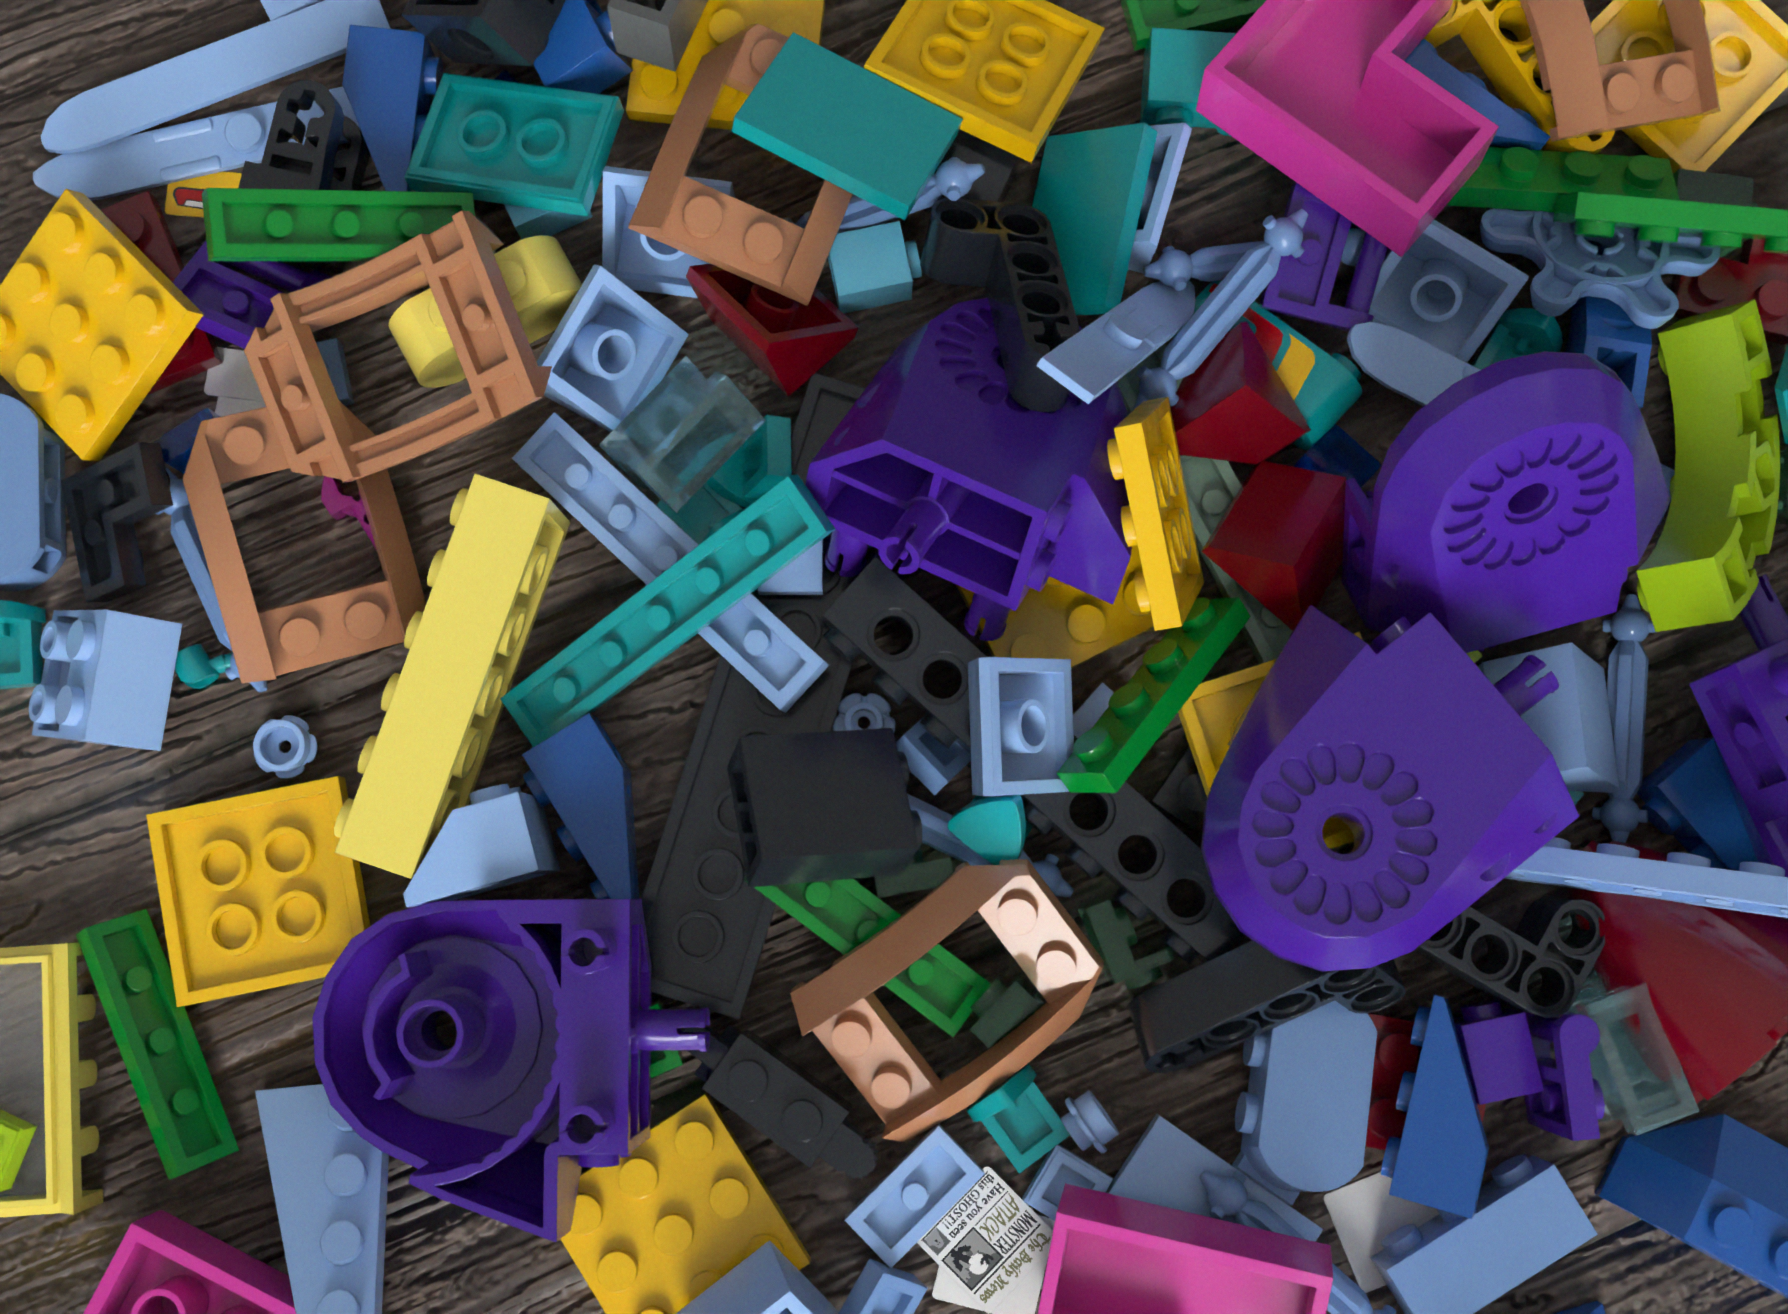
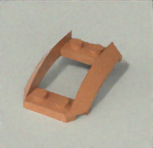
M1520 0L1535 46L1543 91L1551 90L1557 127L1550 129L1551 142L1708 115L1721 111L1710 40L1699 0H1663L1673 35L1675 53L1599 65L1595 39L1583 0Z
M759 23L751 24L702 56L670 125L628 228L808 306L851 200L852 193L824 179L806 225L802 228L686 177L724 86L727 85L750 95L789 39V37Z
M462 210L452 216V222L431 234H419L402 245L351 270L291 293H279L270 298L274 309L265 327L255 328L244 352L292 472L310 476H326L341 479L342 482H351L465 437L544 396L552 366H538L493 254V250L504 244L470 211ZM430 286L472 393L412 422L356 443L312 332L367 313Z
M340 402L356 443L376 436ZM266 407L201 421L182 479L241 683L277 679L276 676L403 643L412 616L416 611L424 612L426 606L400 508L388 470L384 469L359 478L356 482L385 579L257 611L220 484L290 468Z
M1028 859L1000 860L999 865H969L965 861L955 868V872L908 911L875 935L835 960L832 967L806 984L802 981L794 986L790 995L802 1037L811 1031L814 1032L885 1123L882 1138L908 1143L973 1104L1002 1084L1046 1049L1077 1021L1104 967V960ZM978 910L1047 1002L990 1049L945 1079L940 1080L873 992L930 951Z

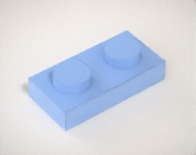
M938 1124L845 1215V1221L892 1268L985 1174L984 1170Z

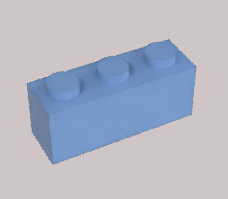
M1526 1155L1514 1156L1499 1164L1491 1172L1494 1179L1480 1188L1475 1214L1472 1219L1436 1209L1439 1215L1418 1228L1415 1224H1408L1387 1235L1381 1242L1384 1249L1370 1258L1403 1313L1473 1314L1598 1235L1556 1166L1534 1155L1528 1158Z

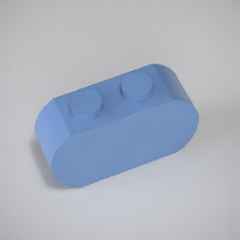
M1 393L0 590L17 592L32 589L49 580L61 568L66 559V502L61 483L65 479V442L32 407Z
M1332 1001L1244 1041L1243 1062L1251 1067L1248 1092H1242L1238 1098L1235 1112V1128L1237 1132H1242V1153L1246 1155L1254 1170L1270 1184L1293 1192H1323L1345 1185L1362 1169L1377 1039L1376 1027L1368 1013H1355L1349 1011L1337 1001Z

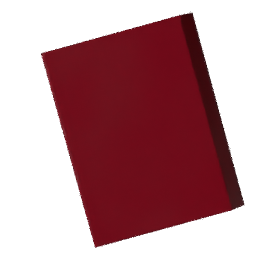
M712 264L690 266L686 274L689 284L711 322L788 397L852 341L859 329L816 287L807 306Z
M1267 461L1254 465L1201 552L1293 631L1309 606L1317 607L1342 563L1346 477Z

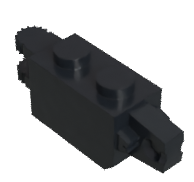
M730 1024L722 1035H719L707 1025L705 1028L693 1027L683 1029L684 1032H710L708 1052H700V1050L687 1051L702 1062L694 1074L705 1082L702 1089L809 1168H811L819 1156L839 1172L844 1171L846 1173L845 1176H851L852 1180L855 1177L861 1180L863 1176L868 1177L869 1172H874L873 1166L877 1165L876 1160L879 1159L877 1156L879 1149L875 1147L876 1142H872V1137L867 1138L863 1130L845 1118L853 1104L749 1030L741 1032Z

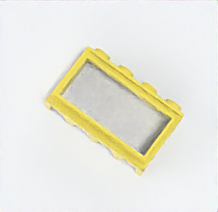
M79 942L0 948V1109L37 1126L12 1188L0 1192V1217L55 1213L74 1215L103 1203V1189L82 1191L81 1157L97 1150L99 1132L96 1126H80V1089L93 1086L96 1083L98 1071L95 1060H79L78 1022L92 1020L96 1012V1001L93 994L77 995V956L83 955Z

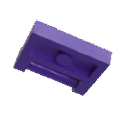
M1294 182L1284 217H1288L1300 209L1308 213L1302 229L1303 241L1301 246L1304 248V252L1298 258H1294L1292 255L1281 256L1275 277L1263 290L1259 308L1333 326L1348 332L1356 324L1373 322L1374 316L1369 314L1387 247L1365 232L1345 306L1329 304L1351 221Z
M205 241L173 283L204 314L196 328L245 349L255 328H264L274 309L270 298L283 292L229 269L231 266L290 292L332 278V276L316 269L308 273L283 261H208L207 242Z
M1525 1012L1544 1091L1524 1095L1528 1124L1572 1141L1599 1139L1598 1119H1602L1604 1116L1605 1103L1597 1079L1592 1078L1589 1053L1596 1049L1600 1041L1598 1025L1590 1017L1577 1013L1545 1018ZM1552 1042L1554 1043L1556 1059L1551 1058L1550 1043Z

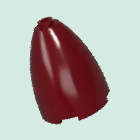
M1593 840L1581 851L1596 853L1598 843ZM1612 840L1609 843L1637 849L1640 851L1639 858L1665 862L1667 860V854L1650 848ZM1566 887L1569 898L1583 899L1594 903L1602 910L1605 916L1604 921L1599 917L1600 939L1605 935V945L1593 967L1606 993L1628 1028L1655 1063L1695 1105L1703 1098L1709 1100L1726 1088L1777 1045L1776 1041L1788 1032L1787 918ZM1577 914L1575 921L1579 928L1585 931L1589 930V922Z

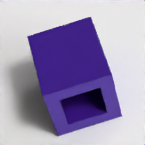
M1497 999L1461 1006L1462 1017L1454 1018L1453 1020L1477 1104L1481 1105L1544 1091L1525 1012L1502 1008L1500 1000Z

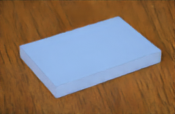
M1156 1113L1105 1193L1211 1217L1209 1212L1212 1208L1208 1201V1192L1199 1178L1201 1173L1207 1170L1221 1177L1232 1176L1234 1172L1240 1171ZM1244 1175L1246 1178L1244 1186L1247 1190L1248 1199L1265 1203L1302 1237L1316 1242L1323 1231L1320 1226ZM1223 1216V1218L1221 1219L1224 1221L1236 1223L1233 1216Z

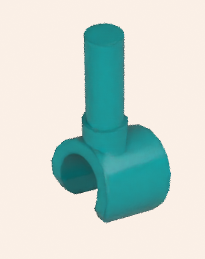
M201 644L189 646L177 652L175 672L187 686L195 689L205 688L217 680L220 674L225 672V669L230 667V659L233 652L221 654L210 659Z

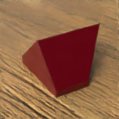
M1247 321L1241 322L1227 332L1194 373L1182 379L1176 392L1179 400L1174 406H1170L1179 455L1259 464L1311 431Z

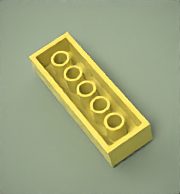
M474 474L469 489L462 488L458 492L450 514V524L455 526L447 550L440 549L437 551L428 571L427 585L432 587L424 612L416 611L406 630L404 647L410 649L401 674L394 673L390 677L382 695L381 709L386 711L378 736L372 735L368 738L360 754L358 772L363 774L355 799L348 798L337 816L334 835L340 837L335 853L412 879L451 811L468 806L470 801L469 794L475 788L504 708L500 698L510 691L571 523L551 499L478 474Z

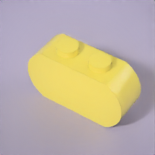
M548 235L528 237L495 253V259L529 344L555 331L582 286L558 240ZM431 288L406 300L393 313L388 326L419 384L427 388H437L464 380L466 376Z

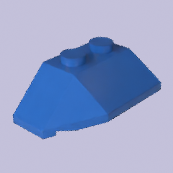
M1719 1112L1673 1123L1647 1132L1641 1131L1622 1136L1594 1193L1595 1195L1788 1299L1787 1147Z

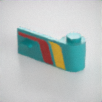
M1222 280L1212 281L1196 297L1194 313ZM1254 301L1231 329L1241 322L1247 321L1311 429V431L1292 444L1306 451L1311 450L1361 397L1363 392L1358 382L1361 379V373L1348 358L1339 353L1329 355L1268 310L1259 308V304Z

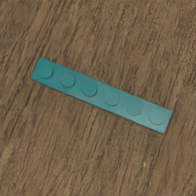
M798 474L787 476L501 697L500 700L528 741L535 747L584 715L594 712L833 532L835 527Z

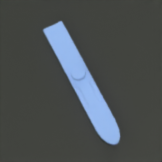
M324 0L84 91L62 103L47 118L41 134V141L48 152L57 154L78 153L97 148L345 54L349 25L391 29L380 0Z
M343 86L329 89L330 93L342 107L344 116L353 120L359 127ZM313 101L310 110H299L297 113L298 118L305 124L306 131L311 118H320L324 115V112L315 101ZM277 102L130 135L83 152L62 154L47 161L33 172V181L38 188L57 198H60L65 189L84 193L93 201L244 167L245 161L261 163ZM341 133L339 144L348 143L343 133ZM294 139L289 140V142H296Z
M1161 281L1143 287L1044 355L1036 366L1087 404L1091 403L1183 328L1194 313L1196 301L1194 285L1188 281L1186 288L1181 291L1175 290L1174 287L1166 286Z
M1367 322L1352 326L1348 332L1347 342L1351 356L1364 373L1386 388L1423 407L1454 383L1480 371V369L1426 341L1390 325ZM1661 464L1671 502L1670 480L1675 475V470ZM1667 506V508H1666V510H1665V512H1664V514H1663V516H1662V518H1661V520H1660V522H1659L1658 525L1661 524V521H1662V519H1663V517H1664V515H1665V513H1666V511H1667V509H1668V506Z

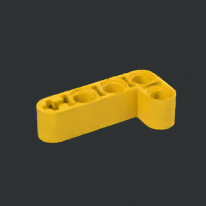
M1453 0L1451 8L1424 37L1425 40L1436 48L1459 34L1504 103L1510 108H1518L1527 112L1535 119L1538 128L1550 136L1549 140L1540 150L1568 153L1585 151L1598 154L1612 140L1615 131L1551 142L1550 129L1557 127L1552 94L1541 90L1534 82L1533 78L1541 79L1531 31L1520 0ZM1499 28H1506L1512 31L1517 36L1519 42L1507 39Z

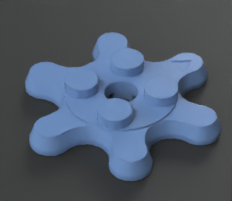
M1493 208L1483 214L1479 225L1482 243L1487 248L1500 253L1522 255L1531 259L1541 269V272L1534 276L1530 285L1532 305L1541 314L1547 316L1562 315L1576 304L1579 298L1591 296L1609 299L1618 304L1636 325L1647 329H1655L1662 326L1673 318L1679 308V300L1663 283L1661 275H1702L1718 261L1721 252L1720 248L1700 246L1701 234L1679 233L1678 243L1638 241V229L1615 227L1614 237L1577 236L1574 235V223L1553 222L1554 212L1515 211ZM1587 241L1599 242L1604 249L1603 254L1598 255V247Z

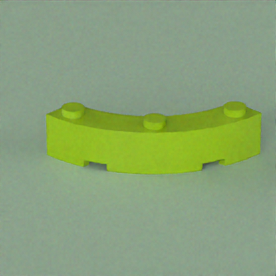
M1755 299L1683 318L1658 333L1660 341L1658 359L1663 372L1668 376L1673 404L1676 450L1675 475L1670 480L1671 503L1662 534L1648 559L1636 570L1638 575V598L1643 609L1650 613L1655 632L1734 620L1747 605L1759 583L1756 570L1752 569L1756 556L1769 554L1777 518L1780 487L1778 414L1765 417L1760 379L1769 377L1772 374V368Z

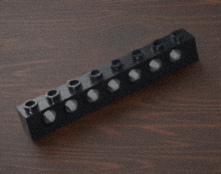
M875 557L822 615L821 621L829 627L823 637L850 662L859 654L878 672L871 679L872 682L895 703L901 705L908 698L923 711L926 716L920 721V725L943 746L949 749L956 741L971 755L968 662L987 656ZM892 619L905 626L909 634V643L903 653L890 655L877 647L874 641V630L879 622ZM941 662L951 667L957 680L956 688L948 698H935L926 691L923 685V673L929 664ZM1074 735V743H1075L1078 738ZM1126 781L1117 793H1091L1098 802L1099 814L1091 826L1083 829L1073 823L1069 813L1071 801L1079 793L1057 792L1020 795L1023 801L1025 820L1043 835H1046L1051 828L1071 844L1064 854L1091 878L1094 879L1101 871L1118 886L1119 889L1112 897L1139 921L1142 922L1148 914L1167 930L1160 940L1188 965H1191L1196 958L1206 963L1229 952L1243 935L1213 891L1201 849ZM1137 835L1145 843L1147 850L1146 859L1138 869L1126 871L1119 862L1118 850L1121 843L1127 837ZM1185 878L1193 887L1194 899L1186 911L1174 914L1168 906L1167 893L1174 882Z

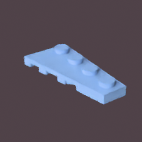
M323 1084L255 1091L296 1314H382L389 1155L361 1138L330 1105Z

